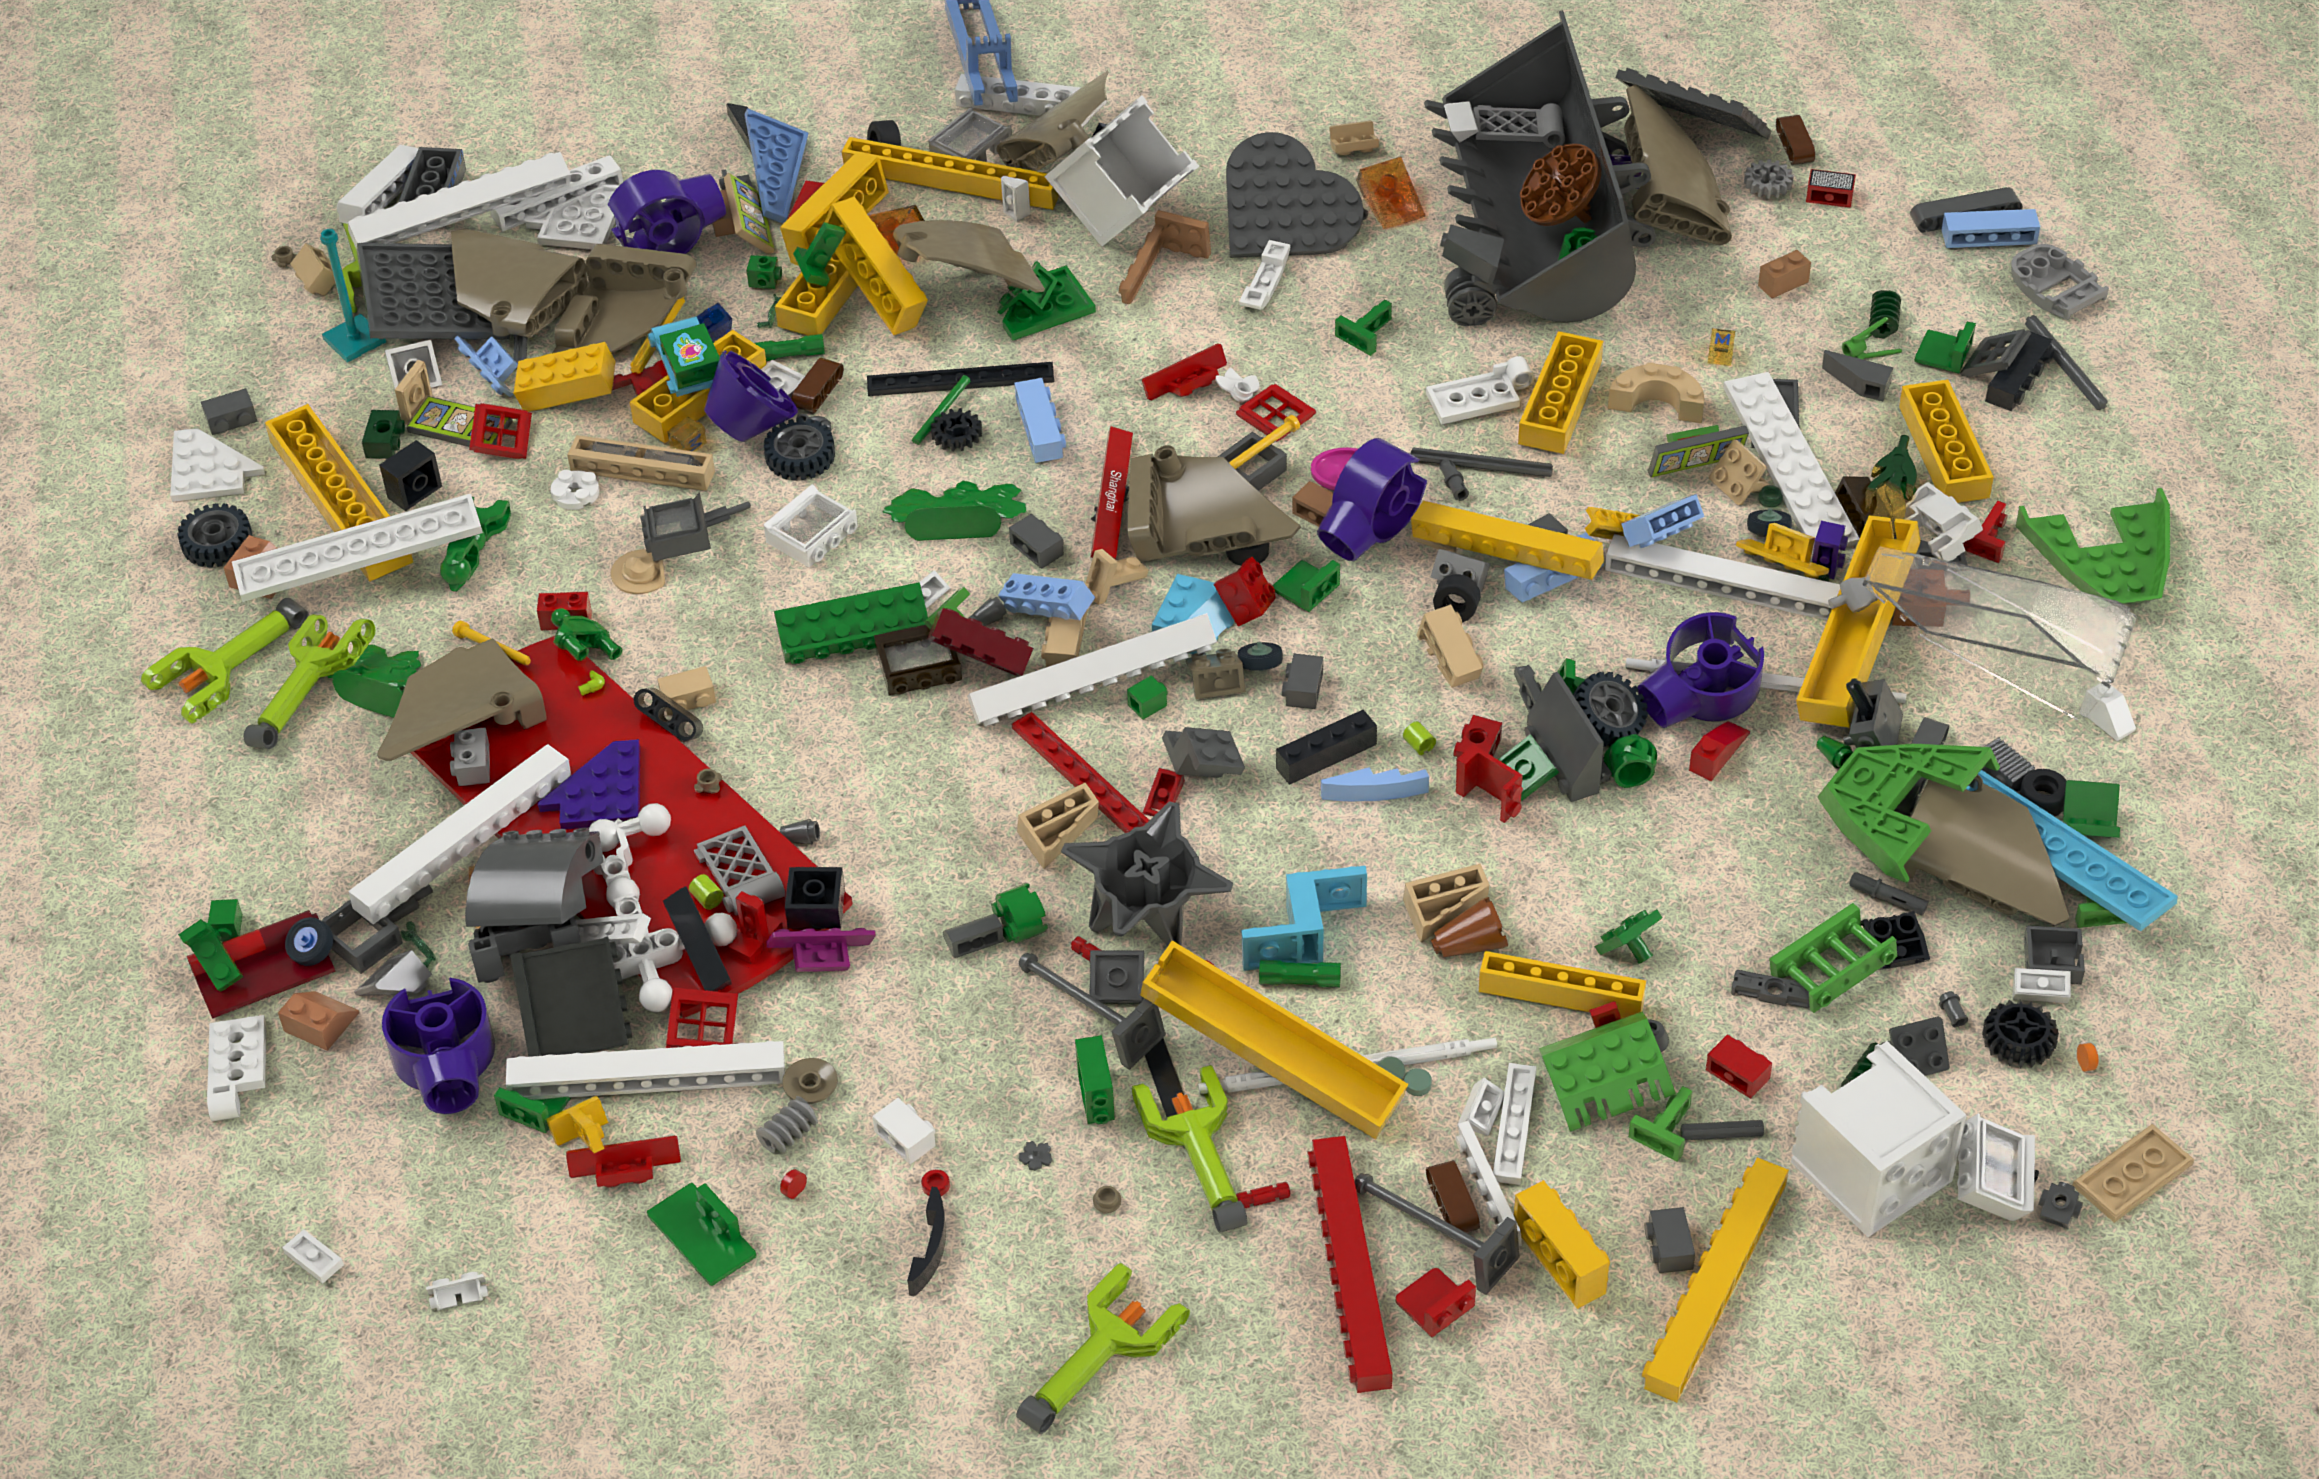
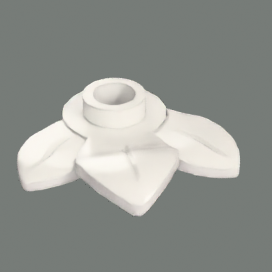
M1229 368L1224 376H1216L1217 384L1229 392L1238 402L1249 401L1252 399L1253 393L1259 389V381L1255 375L1247 376L1243 379L1232 368Z

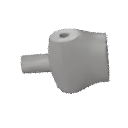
M1868 576L1850 578L1840 583L1842 595L1829 599L1828 603L1831 609L1847 604L1849 609L1856 613L1877 601L1878 596Z

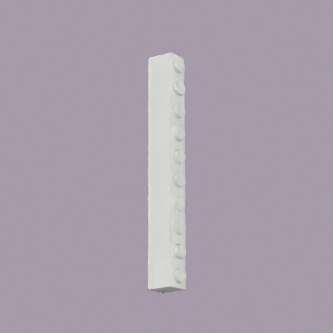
M561 152L555 154L548 153L542 158L527 160L515 167H505L500 172L494 174H484L478 179L466 180L451 188H441L436 193L430 195H420L415 200L409 202L402 201L387 209H377L372 214L366 216H356L351 221H348L349 234L356 250L357 243H395L570 185V172Z
M1614 534L1606 554V571L1823 620H1828L1832 610L1828 600L1837 597L1840 590V584L1657 543L1644 548H1640L1639 544L1629 547L1625 536Z
M1206 613L969 693L967 697L977 725L984 723V726L987 727L998 723L999 717L1008 715L1010 719L1022 715L1023 709L1031 707L1032 711L1043 708L1047 706L1046 701L1055 699L1057 703L1071 698L1070 693L1079 691L1081 695L1093 691V685L1103 683V686H1108L1118 682L1117 677L1126 675L1127 679L1142 674L1141 669L1150 666L1151 670H1155L1165 666L1164 661L1173 659L1175 663L1189 658L1188 653L1197 651L1199 655L1212 650L1211 645H1214L1217 640Z
M550 745L544 746L350 889L348 892L352 908L372 924L386 917L393 909L406 902L412 895L426 887L432 880L446 872L452 865L466 857L471 851L486 842L491 836L506 827L519 815L525 813L531 806L571 776L569 759Z
M766 1041L759 1043L713 1044L710 1046H684L646 1050L631 1049L628 1051H602L597 1053L533 1057L519 1056L507 1058L506 1088L508 1091L514 1090L523 1097L536 1100L780 1084L785 1074L783 1041Z

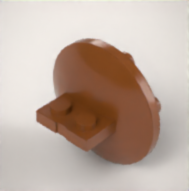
M1568 144L1556 146L1543 158L1537 159L1520 191L1521 207L1525 215L1532 222L1541 226L1558 225L1573 218L1575 215L1584 224L1590 221L1592 217L1589 209H1591L1589 202L1594 196L1601 179V164L1597 155L1587 146Z

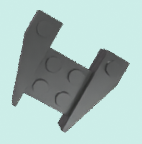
M573 916L563 924L480 926L479 929H475L473 933L474 939L469 941L468 946L478 983H491L505 976L500 959L502 955L510 956L528 948L539 949L552 942L553 947L581 943L576 920Z

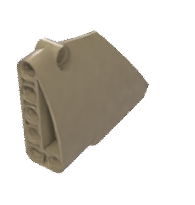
M464 228L451 231L458 304L489 320L492 323L493 334L496 336L514 334L531 338L564 313L574 295H582L588 285L583 258L547 251L536 243Z
M1978 774L1968 785L1974 791L1965 789L1961 792L1928 780L1911 818L1929 824L1931 832L1904 864L1909 878L1913 879L1916 871L1922 870L1942 879L1944 886L1949 890L2006 915H2015L2018 910L2051 926H2057L2070 919L2048 853L2026 806L1984 784Z

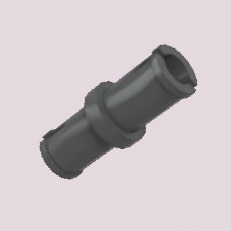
M1443 460L1439 468L1445 477L1444 482L1446 486L1451 489L1455 500H1465L1469 495V491L1463 483V475L1457 471L1453 460Z

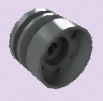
M1458 267L1451 271L1444 281L1448 314L1452 321L1461 326L1485 324L1496 312L1495 294L1474 285L1471 279L1473 274Z

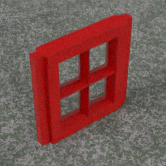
M1271 384L1240 406L1239 410L1236 411V415L1265 435H1268L1278 428L1269 420L1277 416L1284 421L1287 416L1281 412L1287 407L1299 414L1296 418L1300 425L1316 414V410L1277 384ZM1273 396L1283 404L1275 409L1265 401ZM1261 405L1271 413L1263 418L1252 410ZM1289 431L1288 433H1286L1284 436H1282L1281 438H1279L1277 441H1279V440H1281L1282 438H1284L1285 436H1287L1289 433H1291V431Z
M484 403L475 404L469 450L494 456L526 459L532 413L527 410ZM487 415L500 417L499 428L486 426ZM505 418L518 420L517 431L504 429ZM485 432L498 434L497 445L483 443ZM503 435L516 437L514 448L501 446Z
M673 987L666 1048L733 1044L738 994ZM681 1003L701 1005L700 1020L679 1018ZM707 1006L727 1008L726 1022L705 1020ZM678 1024L699 1025L698 1038H677ZM704 1026L725 1027L723 1042L703 1040Z

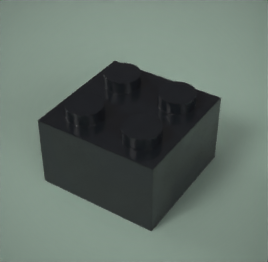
M417 440L379 464L387 498L404 511H407L442 487L435 453Z
M789 867L785 900L788 929H841L845 896L843 867Z

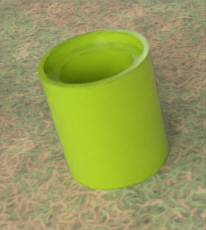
M1418 721L1409 724L1403 732L1405 741L1419 755H1424L1425 751H1431L1436 745V738Z
M705 874L697 876L689 885V892L705 909L715 908L723 899V892Z

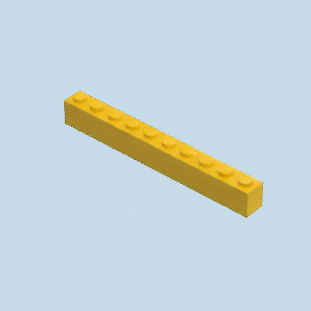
M853 137L848 138L842 150L843 165L857 151L878 155L885 179L1003 201L1001 177L1018 178L1028 181L1030 206L1050 210L1054 209L1060 196L1044 177L1048 173Z
M1758 1157L1752 1167L1747 1166L1742 1178V1182H1744L1742 1188L1737 1187L1731 1200L1733 1205L1731 1209L1726 1208L1722 1215L1720 1224L1723 1225L1721 1229L1714 1230L1709 1243L1711 1245L1709 1252L1704 1250L1698 1265L1701 1268L1698 1273H1692L1687 1286L1689 1289L1687 1295L1682 1294L1676 1306L1678 1312L1675 1317L1670 1316L1666 1324L1665 1332L1667 1334L1665 1338L1658 1339L1653 1352L1655 1355L1653 1361L1648 1360L1642 1372V1377L1645 1378V1390L1676 1403L1678 1402L1787 1185L1789 1169Z

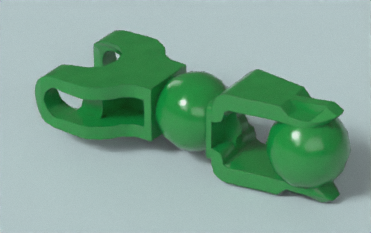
M497 500L492 506L487 508L475 506L483 533L449 542L447 554L440 566V574L444 581L449 583L451 591L457 592L471 578L479 565V551L484 548L489 538L507 528L511 517L509 501Z

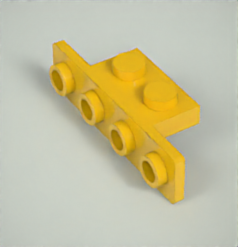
M1588 507L1586 512L1591 522L1584 529L1589 536L1612 540L1614 534L1624 536L1622 523L1640 515Z
M1769 524L1765 544L1752 539L1736 542V547L1744 549L1743 552L1746 554L1763 556L1765 561L1771 563L1779 562L1784 564V568L1788 570L1804 572V575L1807 577L1818 578L1820 575L1829 573V568L1810 561L1815 537L1780 524Z

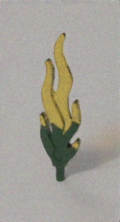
M1901 435L1898 446L1875 464L1871 473V477L1875 479L1869 484L1865 494V512L1870 510L1872 497L1876 495L1877 506L1872 516L1890 517L1893 535L1896 532L1895 519H1904L1906 512L1901 482L1905 481V494L1907 500L1911 501L1917 479V471L1907 449L1910 440L1907 435Z

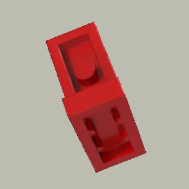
M1997 500L1981 525L1983 530L1972 539L1963 543L1965 551L1999 564L2003 558L2006 541L1996 537L1998 535V528H2003L2008 518V515L2005 514L2006 503Z
M741 891L735 898L741 933L729 945V952L752 964L767 947L766 942L771 934L783 929L782 921L765 913L764 902L759 897L751 896Z

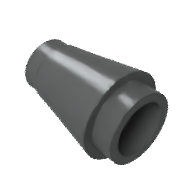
M998 597L989 598L968 619H976L982 622L983 626L1003 619L1007 611Z
M811 819L780 827V833L793 843L812 845L813 842L820 839L819 824Z

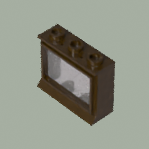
M926 625L874 635L876 654L889 696L961 681V663L959 662L957 652L928 641L930 629Z

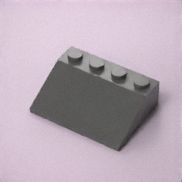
M1555 672L1528 713L1527 726L1524 728L1526 737L1530 734L1559 771L1555 778L1558 781L1560 792L1563 795L1566 794L1569 800L1574 802L1599 793L1604 742L1560 674Z

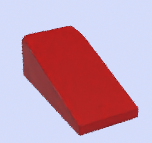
M1159 768L1142 813L1154 817L1159 811L1152 810V808L1161 810L1169 801L1175 803L1185 783L1184 775H1178L1174 771Z

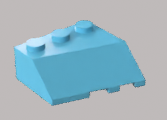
M1177 574L1152 623V632L1207 613L1217 640L1218 635L1234 624V619L1213 585L1214 582Z

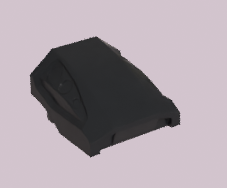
M1915 911L1902 913L1898 916L1877 917L1874 920L1870 919L1868 921V919H1864L1861 921L1864 930L1881 944L1892 936L1896 939L1897 957L1893 962L1884 965L1878 970L1914 965L1930 960L1924 933L1918 923Z

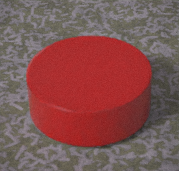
M797 1169L787 1172L780 1184L781 1193L790 1199H795L806 1186V1175Z
M930 1170L922 1177V1190L928 1196L930 1195L931 1187H937L941 1196L946 1194L950 1188L949 1176L942 1170Z

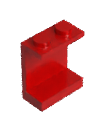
M1473 744L1457 759L1456 793L1464 798L1476 786L1501 801L1500 821L1505 823L1510 817H1516L1522 808V774Z

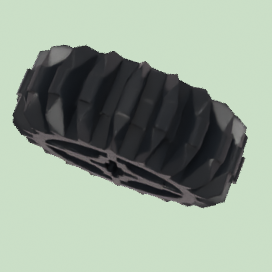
M2021 999L2017 1004H2014L2011 1000H2008L2006 1005L1999 1003L1996 1009H1991L1984 1020L1982 1035L1985 1039V1047L1990 1048V1055L1998 1054L1999 1062L2007 1059L2009 1066L2013 1062H2017L2020 1069L2024 1066V1063H2027L2031 1068L2035 1065V1062L2042 1065L2045 1058L2050 1059L2054 1049L2057 1047L2059 1032L2056 1028V1020L2051 1019L2050 1012L2043 1013L2042 1005L2037 1008L2033 1007L2032 1001L2028 1004H2023Z

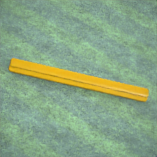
M684 297L676 300L659 326L673 322L685 303ZM648 336L630 364L632 367L630 370L633 373H641L656 350L655 347L650 346Z

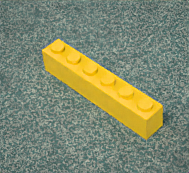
M1485 951L1479 973V992L1585 1012L1615 1001L1621 1018H1625L1642 1012L1647 980Z

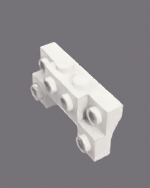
M1929 482L1920 486L1907 504L1890 514L1893 523L1895 519L1918 521V528L1924 525L1935 533L1938 537L1928 542L1932 555L1944 564L1965 551L1963 543L1972 539L1983 530L1979 518L1970 513L1966 506L1959 505L1952 496L1948 497Z

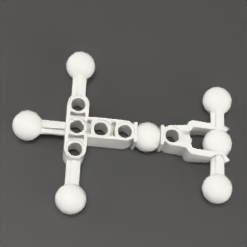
M657 803L648 804L642 808L637 818L624 822L619 818L615 822L608 819H599L589 827L590 832H600L602 852L614 849L618 842L621 847L616 849L617 855H610L606 859L603 855L604 862L593 869L596 874L603 875L608 886L606 899L616 910L617 916L642 914L638 902L640 890L637 884L631 880L628 872V866L632 864L633 859L626 836L641 831L650 836H660L665 833L670 826L671 815L663 805ZM715 913L708 917L704 923L715 946H726L733 942L737 935V924L728 914ZM666 928L652 933L647 932L641 943L616 945L618 958H613L615 969L620 968L622 979L641 974L644 984L639 991V1001L643 1007L651 1012H661L667 1009L671 1004L673 989L667 981L659 978L656 968L675 963L682 957V950L685 947L678 933L673 929Z

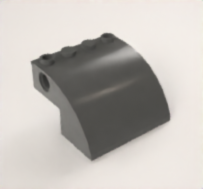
M579 828L570 833H566L565 829L552 830L546 834H542V830H532L523 835H519L518 831L503 833V837L485 849L475 865L467 892L465 923L466 927L563 924L584 910L586 902L581 877L604 862L599 836L600 832H590L589 828Z

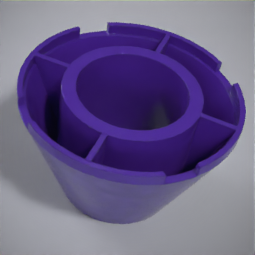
M724 351L720 355L704 410L708 417L726 434L740 442H745L793 418L797 414V407L782 388L778 391L769 382L772 378L760 368L732 351L728 354Z

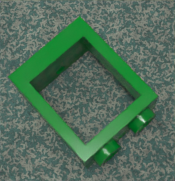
M1102 1035L1075 1039L1077 1074L1087 1124H1105L1108 1121L1115 1120L1113 1086Z

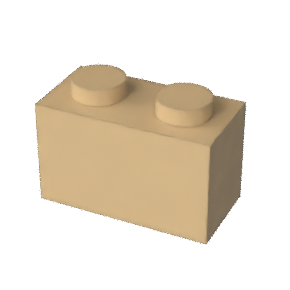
M305 243L290 265L296 272L295 276L303 281L305 284L304 288L308 292L325 296L335 284L330 260L322 250Z
M706 666L657 679L659 690L686 710L706 707L709 704L716 703L714 686ZM667 707L665 709L667 716L673 714L670 708Z

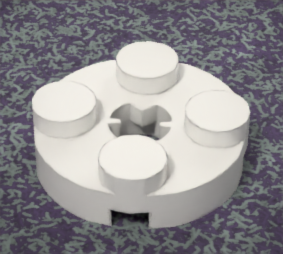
M562 470L559 472L558 478L553 481L550 489L553 501L557 502L559 507L567 510L584 508L583 505L589 502L592 504L599 496V485L593 472ZM579 488L576 492H571V489Z

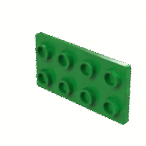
M689 1183L647 1210L648 1218L710 1286L715 1285L757 1256L756 1251L741 1236L738 1218L706 1183L698 1188L694 1183Z

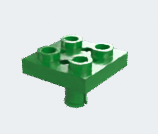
M1658 909L1649 913L1643 910L1635 916L1631 915L1620 922L1621 926L1601 935L1602 941L1594 947L1602 955L1627 944L1637 963L1641 964L1651 958L1653 954L1640 935L1663 917Z

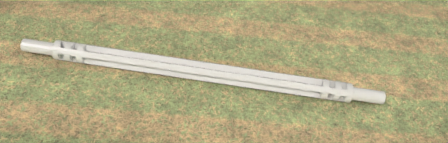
M1626 658L1625 668L1647 670L1652 674L1665 660L1652 658V661ZM1672 662L1677 675L1692 665V663ZM1762 673L1761 688L1799 692L1805 678ZM1892 692L1897 703L1905 704L1906 693Z
M1495 1037L1475 1041L1463 1039L1362 1056L1375 1064H1378L1384 1057L1393 1056L1401 1060L1404 1065L1468 1056L1471 1055V1052L1497 1048V1041ZM1264 1071L1225 1076L1224 1080H1219L1223 1091L1227 1090V1093L1284 1084ZM1198 1083L1199 1094L1208 1093L1206 1084Z

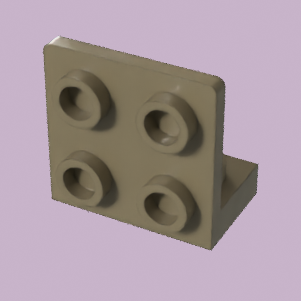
M1220 649L1216 651V654L1210 655L1194 653L1190 658L1186 659V664L1192 673L1196 700L1246 692L1243 664L1235 651Z

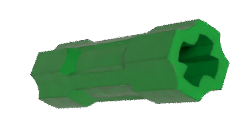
M822 334L803 336L800 339L755 343L765 350L766 361L797 355L812 356L825 354Z
M1260 960L1259 963L1260 985L1306 984L1340 988L1341 963H1286L1280 960Z

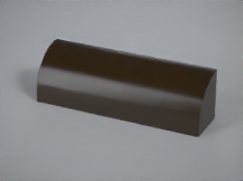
M1843 476L1835 494L1860 538L1869 515L1891 517L1878 493L1876 492L1873 495L1867 492V487L1871 483L1869 477ZM1891 519L1894 539H1897L1895 524Z

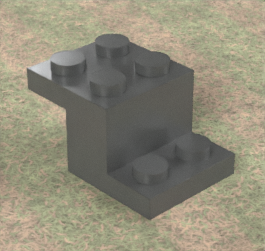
M1185 727L1182 732L1165 731L1162 736L1174 770L1178 775L1220 778L1223 774L1242 775L1245 769L1230 731Z

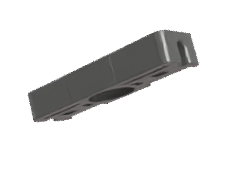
M1743 970L1735 971L1731 989L1733 996H1735V993H1738V995L1758 997L1759 1001L1782 1006H1786V1003H1788V1005L1810 1008L1809 992L1797 981ZM1777 987L1782 993L1774 995L1768 992V989Z

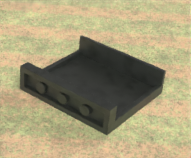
M608 936L597 940L510 955L528 1057L587 1053L628 1045V1039L633 1037L630 1022H624L623 1012L628 1010L625 995H619L618 985L623 984L620 968L615 969L613 958H618L616 943L610 942Z

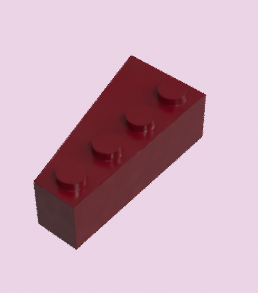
M942 608L938 611L928 635V641L1016 677L1023 676L1034 649L1028 646V641L1019 637L1012 639L1006 636V632L994 627L992 629L982 625V622L973 618H965L954 610Z

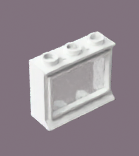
M813 484L763 524L766 543L807 567H811L815 562L821 561L829 550L836 548L842 539L848 534L854 533L858 527L856 510L852 511L822 494Z
M1976 1114L1966 1120L1958 1154V1200L2010 1221H2016L2033 1212L2035 1135H2022L1980 1117V1114Z

